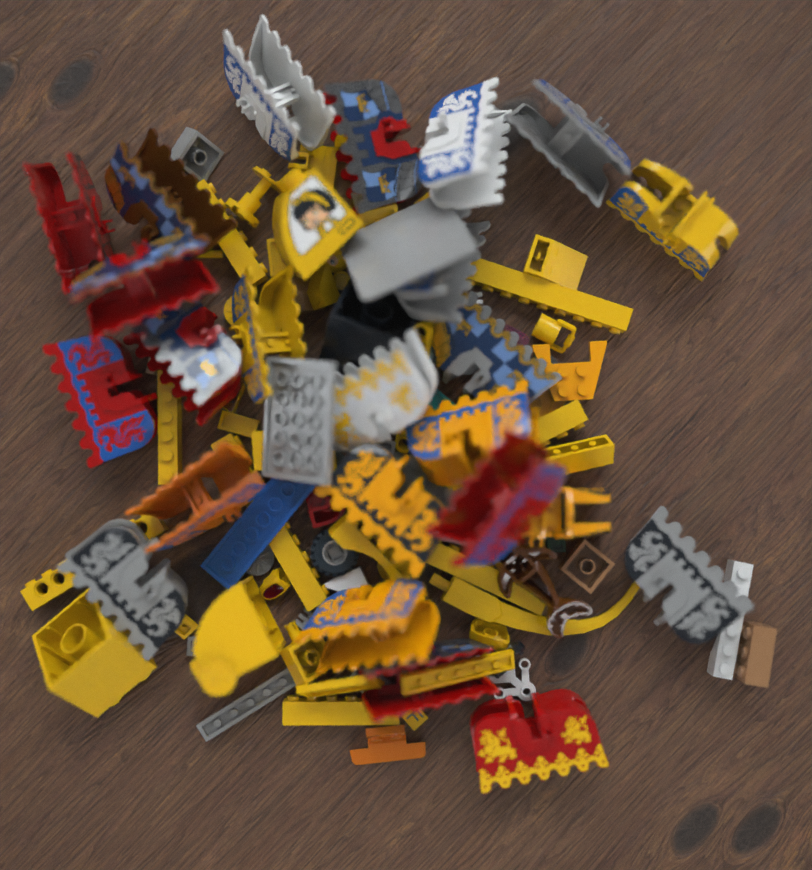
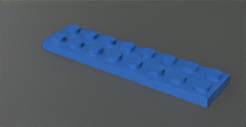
M271 478L265 485V490L252 501L242 516L201 564V567L226 589L232 588L239 582L318 484Z

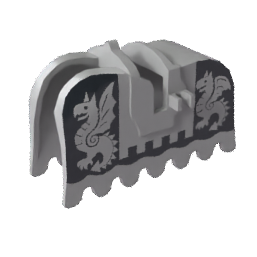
M660 506L650 520L630 540L624 554L625 567L630 577L644 589L643 593L645 595L642 599L644 602L650 600L667 584L671 583L674 588L663 597V610L653 622L658 626L667 621L680 639L692 644H702L713 639L736 619L753 609L754 604L745 595L736 597L739 589L733 581L721 582L724 578V572L717 565L710 568L707 567L710 562L709 555L705 551L694 553L693 550L696 547L695 540L691 536L680 538L681 525L678 522L665 523L668 512L664 506Z
M114 519L102 525L82 543L65 553L67 559L60 563L57 569L62 573L74 571L76 575L72 582L73 585L77 588L88 586L90 590L87 593V600L90 602L102 600L104 604L100 610L101 614L106 617L115 614L117 616V620L114 623L115 629L118 631L130 629L131 634L128 636V642L132 645L143 643L145 647L142 650V656L145 660H149L181 625L188 605V588L184 580L170 568L171 561L168 558L163 559L145 574L148 568L147 561L150 560L153 553H146L145 549L160 541L156 537L148 539L142 529L130 520Z

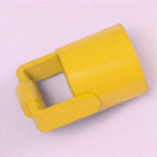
M542 313L531 336L545 342L544 344H550L551 349L564 353L567 347H570L573 343L577 329L572 324L561 319L555 320ZM563 326L571 330V333L565 339L563 347L554 344V341Z

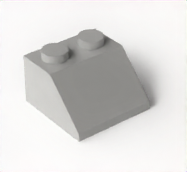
M186 127L172 148L171 158L173 160L178 158L183 160L185 164L184 172L188 175L191 173L195 174L200 182L203 179H208L224 152L197 130Z

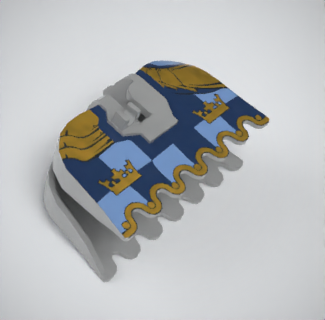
M467 291L461 294V296L467 298V304L456 310L463 315L460 323L435 321L433 324L434 332L429 359L445 371L442 379L445 384L457 376L463 374L472 375L478 368L481 369L464 387L463 393L465 395L473 394L477 399L478 393L486 390L489 395L493 396L500 386L505 385L510 391H513L519 381L527 380L528 405H530L546 390L562 379L558 372L545 373L546 360L543 358L531 359L532 347L529 345H517L519 340L518 333L503 331L505 321L490 317L492 309L487 305L482 306L476 303L478 296L473 291L469 294Z

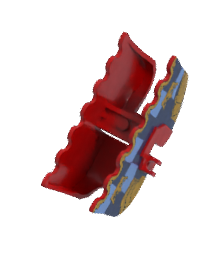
M184 233L166 236L147 244L144 238L142 239L143 244L137 246L136 242L133 243L136 255L127 258L125 253L113 255L110 259L94 266L72 282L71 302L80 300L86 293H98L106 285L115 286L122 282L124 286L99 296L86 308L90 320L91 341L100 339L108 331L111 333L118 332L125 324L135 325L141 322L145 316L155 317L165 308L175 309L185 300L195 301L202 293L207 292L211 294L219 291V287L201 262L196 260L188 261L182 258L186 253L195 254L201 252V246L189 234ZM144 270L146 271V274H147V276H148V278H149V280H150V282H151V284H152V287H153V289H154V292H153V290H152V288H151V286H150V284H149V282H148V279H147V277H146V275H145V273H144Z

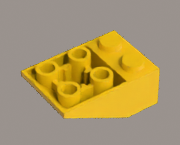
M536 234L532 241L523 273L577 290L588 256L555 240Z

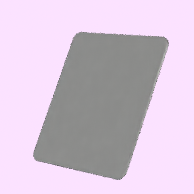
M429 197L357 230L340 246V249L362 300L367 301L473 254L477 250V245L454 208H440Z

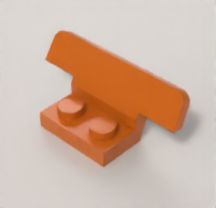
M404 725L365 729L368 748L350 750L351 759L355 765L423 758L426 754L425 742L407 744Z

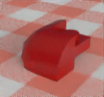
M316 488L306 498L313 529L339 520L346 509H333L331 506L333 495L318 496L315 493Z

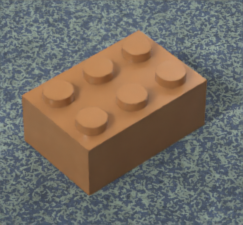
M743 620L733 677L747 685L768 688L777 633L776 628L765 623Z

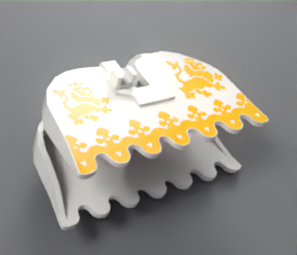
M411 329L406 333L407 343H402L396 338L392 339L389 344L390 352L386 351L383 347H377L374 350V360L367 355H362L359 358V368L352 363H347L344 366L345 375H341L336 371L333 445L346 451H352L363 444L377 445L382 442L387 443L391 441L390 434L402 431L406 425L415 422L423 414L436 391L438 378L437 372L427 356L415 329Z

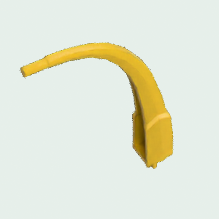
M436 573L430 578V584L444 591L441 596L442 601L488 623L496 622L515 629L552 635L548 631L546 616H540L500 601L494 595L454 575L450 581ZM634 581L625 595L615 605L598 616L579 620L567 619L564 626V636L586 633L606 625L628 606L640 589V586Z

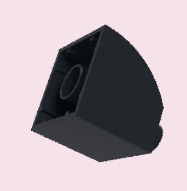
M351 275L330 314L318 361L337 362L336 371L341 375H345L344 366L347 363H352L359 368V358L362 355H367L374 360V350L377 347H383L386 351L390 352L389 344L392 339L396 338L402 343H407L405 335L409 330L413 329L418 320L408 315L393 290L371 300H362Z

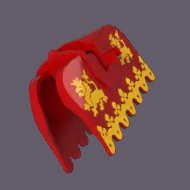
M555 689L539 694V692L530 693L534 716L525 718L521 702L513 700L512 695L505 696L502 699L489 700L479 705L471 714L469 726L475 753L476 772H479L481 793L490 792L494 782H498L501 788L507 789L511 786L513 778H517L521 784L526 785L530 782L532 774H537L541 780H547L553 769L557 770L559 775L566 776L569 774L572 765L577 766L580 772H586L591 761H595L600 768L608 767L609 762L603 750L595 721L581 696L569 689Z

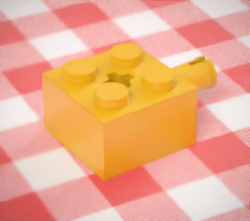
M294 620L284 626L292 642L284 647L280 654L297 686L308 684L320 676L315 671L317 670L326 642L323 637L319 641H313L311 636H309L303 643L296 644L294 640L299 635L300 630Z

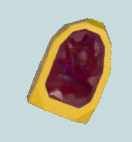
M280 567L272 570L270 575L263 580L259 588L261 597L266 600H272L287 591L290 587V580L284 570Z

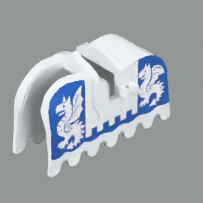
M260 15L252 39L248 62L244 61L242 49L239 46L235 47L229 31L224 30V72L232 94L236 98L237 107L242 106V114H245L249 120H256V128L262 139L279 156L287 161H292L299 156L296 150L297 139L310 151L321 147L328 136L336 112L332 106H325L324 96L321 91H314L312 79L309 76L304 77L302 75L300 63L298 61L292 62L289 48L287 46L281 47L279 35L276 31L270 32L266 17ZM292 104V111L295 116L288 119L285 107Z
M497 77L450 93L443 97L430 113L429 126L426 128L425 147L420 151L418 175L422 183L427 188H430L429 195L433 203L440 208L460 210L503 202L502 194L495 192L502 189L505 185L504 180L497 179V177L506 172V167L503 164H498L508 157L505 150L500 151V149L506 147L510 142L508 137H502V135L511 130L510 124L504 123L507 120L503 116L512 112V110H495L493 105H487L497 98L496 92L490 91L498 86L499 79Z

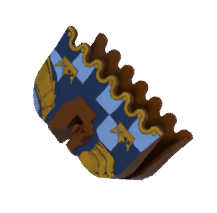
M153 127L149 129L145 140L133 158H130L128 155L129 147L124 140L119 141L115 154L105 172V186L111 203L127 224L136 225L144 217L147 219L148 225L144 226L140 231L141 239L145 238L147 243H151L173 234H189L202 248L201 252L195 254L186 253L182 256L184 260L189 261L214 249L230 232L239 226L235 219L229 218L226 220L223 217L224 207L220 203L211 204V193L207 188L198 189V178L195 174L186 175L184 173L185 164L183 160L179 158L173 160L171 158V147L166 143L158 144V133Z

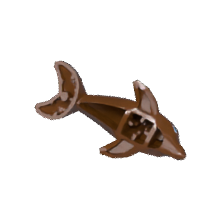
M518 542L509 553L494 562L498 568L497 582L499 590L505 598H511L513 583L539 599L548 607L546 620L548 631L552 636L562 638L567 619L578 615L592 614V608L588 603L580 599L559 597L557 595L554 584L544 564L541 562V560L557 559L555 552L545 547L536 545L530 547L523 542Z

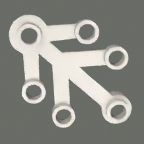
M521 658L518 662L521 668L522 681L515 676V669L507 671L498 679L495 675L486 676L493 683L511 682L516 687L507 689L497 687L503 691V694L501 696L494 694L496 699L512 695L519 696L524 701L531 700L530 693H536V688L529 681L531 663L527 658ZM523 661L528 662V665L526 667L521 666V663ZM529 688L530 692L529 694H524L523 690Z

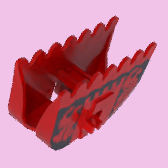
M72 153L66 154L70 165L73 167V178L79 187L80 199L67 202L60 176L51 162L23 164L24 170L31 180V192L37 199V211L43 218V230L50 240V252L56 259V271L62 278L64 295L72 292V282L89 270V264L92 260L102 263L115 255L109 233L116 231V228L108 229V222H113V219L102 220L99 212L103 209L100 195L97 194L93 181L80 155Z

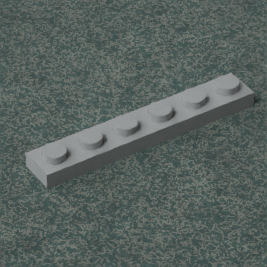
M285 668L199 722L196 726L205 741H209L295 687L296 684L288 668Z

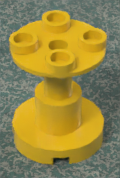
M258 166L253 167L252 170L261 180L251 193L246 192L239 202L230 197L225 202V205L242 220H247L248 224L253 228H256L260 223L254 216V213L262 205L260 199L271 187L280 194L282 193L275 185L278 181L275 182L270 178L272 175L267 170L261 169Z

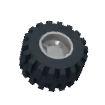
M328 529L321 531L315 537L311 546V559L314 566L318 568L319 572H323L327 576L337 577L345 575V573L352 570L359 558L358 551L343 549L330 536Z

